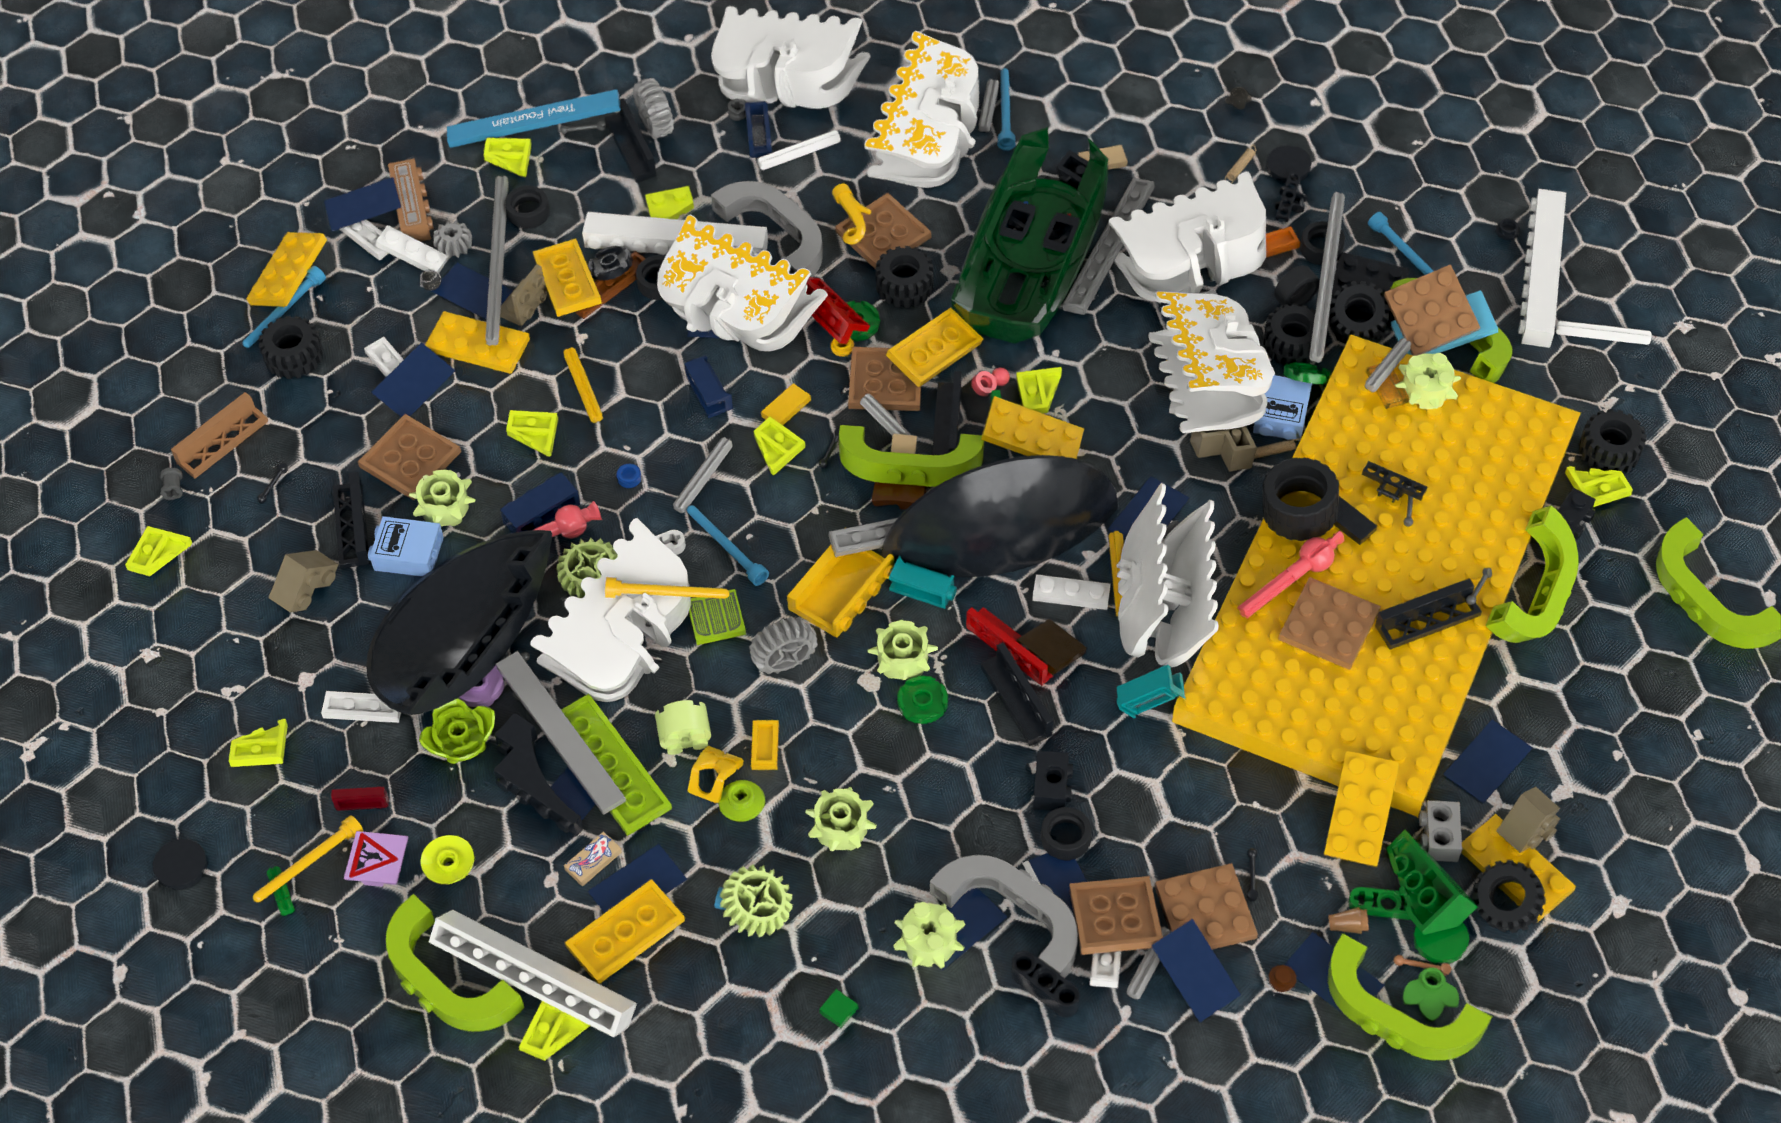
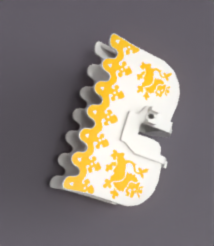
M914 31L911 41L918 48L909 49L904 52L905 61L911 65L900 67L896 70V76L903 83L893 84L889 87L890 96L896 100L885 102L881 105L882 113L887 115L888 118L876 120L873 123L874 131L879 133L880 136L868 138L864 145L865 149L875 150L877 159L883 162L882 165L871 166L867 171L868 177L930 188L951 180L958 170L960 158H963L967 154L968 149L973 148L976 142L971 138L970 133L976 126V113L979 107L978 66L974 58L965 50Z
M688 215L660 267L657 280L660 296L672 306L673 310L682 319L688 322L687 330L704 332L712 329L714 334L721 339L735 340L737 342L741 340L754 349L767 352L781 349L794 340L814 311L828 296L827 292L823 289H816L810 295L806 294L808 288L806 283L811 276V272L806 268H800L794 274H790L791 265L788 260L782 259L775 265H771L772 255L769 251L763 250L754 257L752 256L753 245L750 242L745 241L737 248H734L735 239L731 233H725L719 239H715L716 228L713 225L708 224L701 230H697L698 220L693 215Z
M1157 291L1155 293L1157 301L1169 304L1162 307L1161 314L1174 319L1167 322L1166 330L1150 332L1148 338L1152 343L1162 345L1155 348L1154 355L1158 358L1167 359V361H1162L1159 365L1160 371L1172 374L1165 377L1164 384L1167 387L1178 389L1170 392L1169 399L1183 404L1177 406L1174 411L1177 417L1188 419L1180 423V431L1182 433L1234 429L1250 425L1262 418L1267 408L1265 393L1271 386L1275 372L1270 364L1265 348L1260 346L1259 338L1253 325L1249 324L1245 309L1234 300L1216 294Z

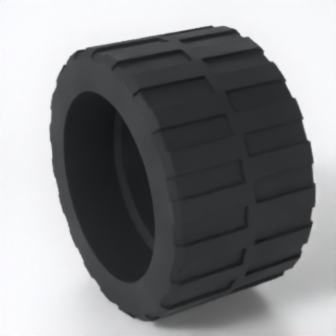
M1305 457L1284 460L1278 465L1273 466L1263 481V514L1268 527L1276 532L1277 535L1289 540L1304 541L1324 535L1333 527L1338 518L1339 482L1336 479L1335 473L1326 464ZM1297 491L1310 492L1321 498L1316 504L1307 507L1290 506L1280 499L1289 493Z

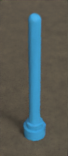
M1003 68L1000 71L1002 131L998 135V147L1002 150H1011L1015 147L1016 143L1015 135L1012 133L1010 126L1009 71Z
M1382 212L1375 213L1369 219L1368 226L1374 232H1382L1424 275L1434 272L1389 227L1388 218Z
M312 266L307 271L305 280L300 284L287 307L278 306L244 339L243 346L246 348L251 347L259 339V336L262 335V330L268 328L270 322H276V319L280 318L312 286H319L326 279L325 274L318 267Z
M690 505L687 507V513L747 570V577L755 586H759L767 580L769 571L762 564L753 563L695 506Z

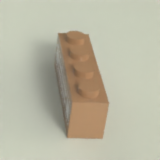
M415 159L388 164L390 178H394L401 203V208L397 209L401 232L418 241L430 240V230H433L434 227L431 216L427 217L426 213L431 212L428 199L423 200L427 193L425 184H420V181L424 180L421 167H416Z

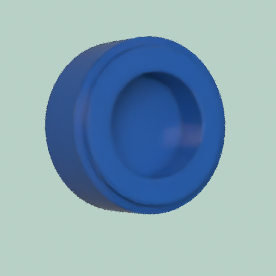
M634 464L622 465L617 470L618 483L624 488L636 487L641 482L639 467Z

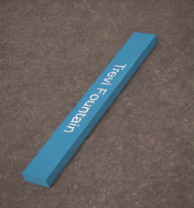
M616 89L447 126V143L451 148L483 141L486 138H497L621 111L619 93Z

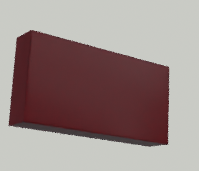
M385 787L335 789L331 791V799L337 811L389 807V798Z

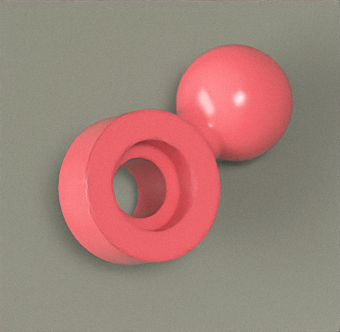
M1001 367L996 368L992 374L987 371H981L972 378V388L978 395L988 396L997 386L1006 385L1010 380V374L1005 368Z

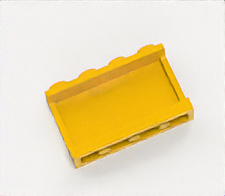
M830 545L787 595L788 610L838 638L843 631L846 632L849 629L853 618L864 611L867 601L872 596L875 597L878 594L882 583L889 579L895 565L894 556L889 554L886 558H883L876 552L869 550L835 557Z

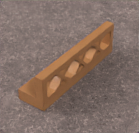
M244 392L171 449L176 463L195 479L268 422V418L254 406L252 397ZM252 414L258 418L254 423L245 424V420ZM239 430V434L235 438H226L230 431ZM212 445H221L217 452H208ZM195 459H202V463L195 469L188 465Z

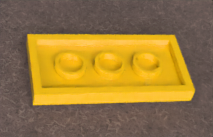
M287 232L247 296L246 300L248 303L257 306L287 307L306 276L307 271L326 243L327 238L323 233Z
M577 239L533 251L536 264L542 267L545 287L557 317L602 303Z
M949 308L889 349L886 356L914 384L920 387L979 346L983 338L952 308Z
M443 311L425 345L437 355L512 374L530 340L529 333L500 326L499 343L496 346H488L485 340L486 322Z
M994 396L981 440L1025 456L1052 455L1077 459L1084 428Z
M1346 751L1324 851L1325 856L1373 867L1378 866L1399 762Z
M1495 814L1462 842L1461 853L1483 873L1486 871L1485 867L1488 865L1493 867L1496 865L1495 862L1500 860L1502 863H1507V860H1513L1517 864L1521 862L1527 868L1532 869L1544 887V897L1546 898V905H1543L1544 912L1542 916L1539 915L1537 917L1538 923L1574 892L1576 886L1536 849L1528 848L1519 853L1496 832L1503 820ZM1508 882L1499 887L1518 906L1523 903L1525 890L1520 884Z
M651 879L567 940L565 945L593 980L601 984L682 924L685 918Z

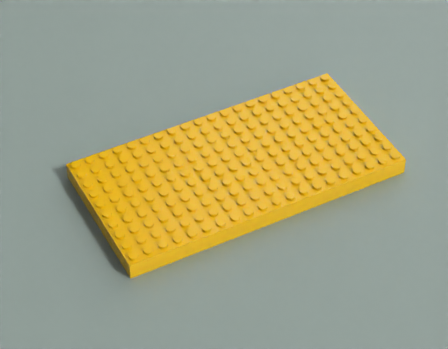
M1350 335L1292 458L1305 457L1318 460L1330 467V470L1335 473L1336 479L1339 482V496L1376 524L1377 530L1361 545L1342 532L1344 542L1337 545L1334 549V561L1328 569L1322 572L1309 570L1253 615L1246 618L1241 616L1237 607L1300 559V548L1307 541L1289 540L1277 535L1276 532L1268 527L1263 518L1215 619L1218 621V631L1204 643L1185 682V699L1179 696L1176 701L1172 722L1336 786H1339L1346 751L1399 762L1390 807L1418 817L1493 634L1486 627L1493 607L1505 603L1532 537L1525 529L1532 512L1544 508L1574 434L1580 412L1454 370L1455 376H1460L1461 379L1454 382L1452 388L1457 393L1458 398L1447 399L1437 409H1421L1419 404L1415 403L1412 405L1405 399L1402 388L1395 387V384L1404 379V375L1398 368L1399 365H1408L1413 355L1406 354L1377 391L1371 392L1365 388V381L1392 348ZM1368 461L1428 487L1421 501L1413 497L1412 526L1407 527L1403 522L1407 515L1408 495L1403 494L1394 503H1392V498L1383 494L1379 497L1377 488H1379L1380 483L1362 475ZM1368 468V471H1369V472H1372V473L1375 472V471H1373V470H1371V469ZM1397 477L1390 478L1395 483L1400 481ZM1389 484L1385 488V490L1393 494L1398 489ZM1297 491L1283 496L1280 500L1290 506L1307 507L1316 504L1321 498L1310 492ZM1333 524V527L1320 538L1325 540L1333 538V534L1341 530ZM1483 569H1492V577L1486 579L1476 596V603L1482 611L1481 616L1391 650L1375 627V620L1350 670L1278 640L1279 634L1309 577L1381 606L1380 611L1469 578L1474 584L1475 589L1483 576ZM1466 602L1456 605L1455 610L1464 613L1472 611ZM1437 612L1434 613L1432 618L1445 621L1448 620L1450 615ZM1415 620L1411 622L1410 627L1421 630L1426 628L1427 623ZM1397 629L1388 631L1393 640L1402 637L1404 634L1403 631Z

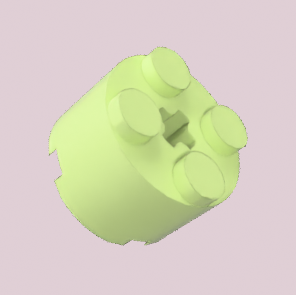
M693 700L677 701L665 705L664 711L660 714L659 711L655 713L660 746L667 749L668 754H680L684 748L693 747L695 750H701L708 746L711 731L704 703L699 702L700 706L693 705Z

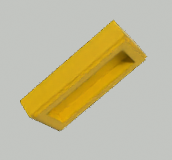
M793 383L761 411V417L765 420L772 417L781 425H784L811 401V395Z
M753 720L752 770H778V720Z

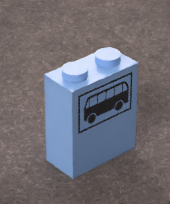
M1274 375L1271 386L1265 393L1267 398L1266 412L1262 418L1255 422L1253 433L1280 437L1286 440L1301 439L1312 384Z
M383 516L380 526L377 525L375 528V541L373 546L369 547L368 560H371L374 571L423 577L434 569L444 538L440 523Z

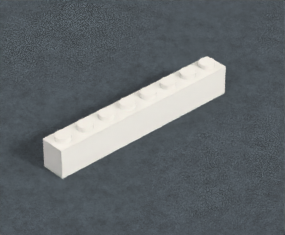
M1538 189L1536 198L1532 197L1530 211H1534V213L1529 218L1528 228H1532V232L1528 233L1527 245L1530 246V249H1527L1525 263H1529V267L1526 266L1524 270L1523 280H1527V284L1523 285L1522 298L1526 299L1525 302H1522L1520 316H1524V320H1520L1518 334H1522L1521 344L1550 348L1554 336L1566 192Z
M587 212L582 232L585 248L592 249L621 246L622 249L627 248L631 252L667 255L685 220ZM698 221L697 230H701L708 224L716 228L715 239H719L725 233H731L735 239L734 248H737L745 241L750 242L753 245L752 256L754 257L761 251L767 250V227Z
M454 910L436 918L429 943L501 980L503 979L505 982L612 1037L617 1036L629 1027L637 1003Z

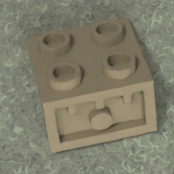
M536 265L527 277L522 279L501 305V318L523 326L527 319L533 316L539 304L545 301L547 291L540 265Z

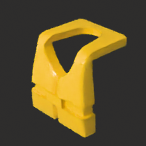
M707 746L700 753L692 767L688 792L718 803L721 800L724 781L734 774L736 769L739 770L743 766L744 760L729 753L724 755V751ZM703 769H715L718 774L712 791L709 793L703 792L699 787V771Z

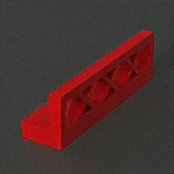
M809 277L806 283L808 286L807 295L812 294L816 289H823L828 294L811 315L840 344H847L853 330L868 332L870 325L821 278Z
M972 607L967 611L966 628L994 650H997L998 644L1004 642L1020 669L1034 681L1043 686L1053 676L1048 672L1047 664L1017 642V639L1022 636L984 607L980 611H976Z

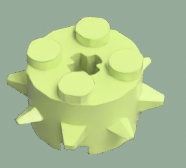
M1424 353L1412 356L1408 365H1399L1398 368L1404 375V379L1395 384V387L1402 388V393L1410 404H1419L1421 409H1437L1447 399L1458 398L1452 386L1461 377L1455 376L1454 368L1447 361V357L1444 354Z
M435 470L431 476L424 475L416 487V492L409 494L410 497L417 499L419 504L414 510L413 515L415 517L423 516L426 522L440 523V526H456L460 524L469 509V503L476 501V499L467 496L466 492L472 481L470 479L461 480L451 470Z
M902 619L891 622L886 629L878 628L876 630L878 635L877 646L868 649V653L878 656L879 668L877 671L880 674L884 673L888 678L902 680L920 676L924 671H929L930 667L927 663L928 653L938 650V646L928 644L926 635L928 628L926 626L918 628L914 626L913 622L903 621Z
M848 787V789H834L833 793L823 790L821 792L822 796L818 799L815 808L807 809L805 812L813 817L815 826L808 833L809 837H818L820 843L829 847L830 851H852L855 848L861 847L860 842L863 841L867 829H876L877 826L867 820V812L873 806L872 800L862 801L859 795L852 791L851 787Z
M915 903L914 908L907 913L904 920L895 921V924L902 929V938L893 945L894 949L906 951L909 959L912 960L913 967L917 965L931 967L933 966L932 964H936L938 967L943 968L944 960H949L955 950H964V947L957 941L956 933L965 926V923L961 920H955L953 914L946 909V904Z

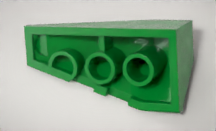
M1404 830L1386 848L1393 871L1398 876L1401 886L1399 888L1400 893L1406 901L1407 915L1424 935L1459 926L1477 908V905L1407 830Z

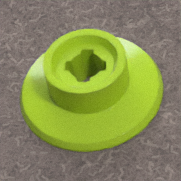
M738 780L724 787L718 805L722 814L728 819L737 822L749 821L757 817L763 810L765 795L757 784L747 780ZM740 795H744L745 798L738 800Z

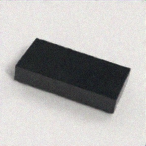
M1339 496L1338 518L1334 525L1361 545L1376 532L1377 525Z

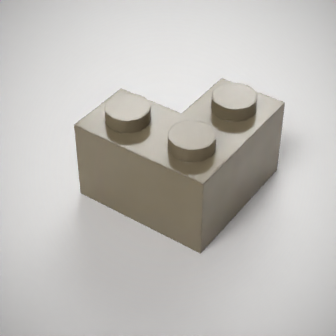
M1246 426L1234 429L1192 432L1190 443L1198 458L1221 455L1229 471L1252 468L1257 447Z
M318 550L285 554L269 599L290 613L306 610L311 603L314 589L330 586L334 581L335 572L339 564Z
M1534 787L1521 794L1496 832L1519 853L1528 848L1534 849L1542 840L1547 842L1556 833L1555 826L1560 821L1556 813L1560 808L1537 787Z

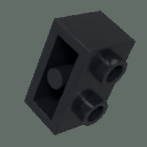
M1069 150L1056 167L1059 181L1078 189L1089 161Z
M1573 488L1558 512L1568 523L1575 540H1578L1584 531V524L1586 522L1590 523L1596 512L1593 509L1596 499Z

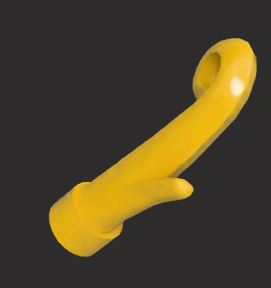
M839 184L833 189L832 195L836 202L841 204L856 226L845 231L843 241L846 244L854 245L862 240L866 231L865 221L861 212L869 215L871 210L861 205L853 197L847 184Z

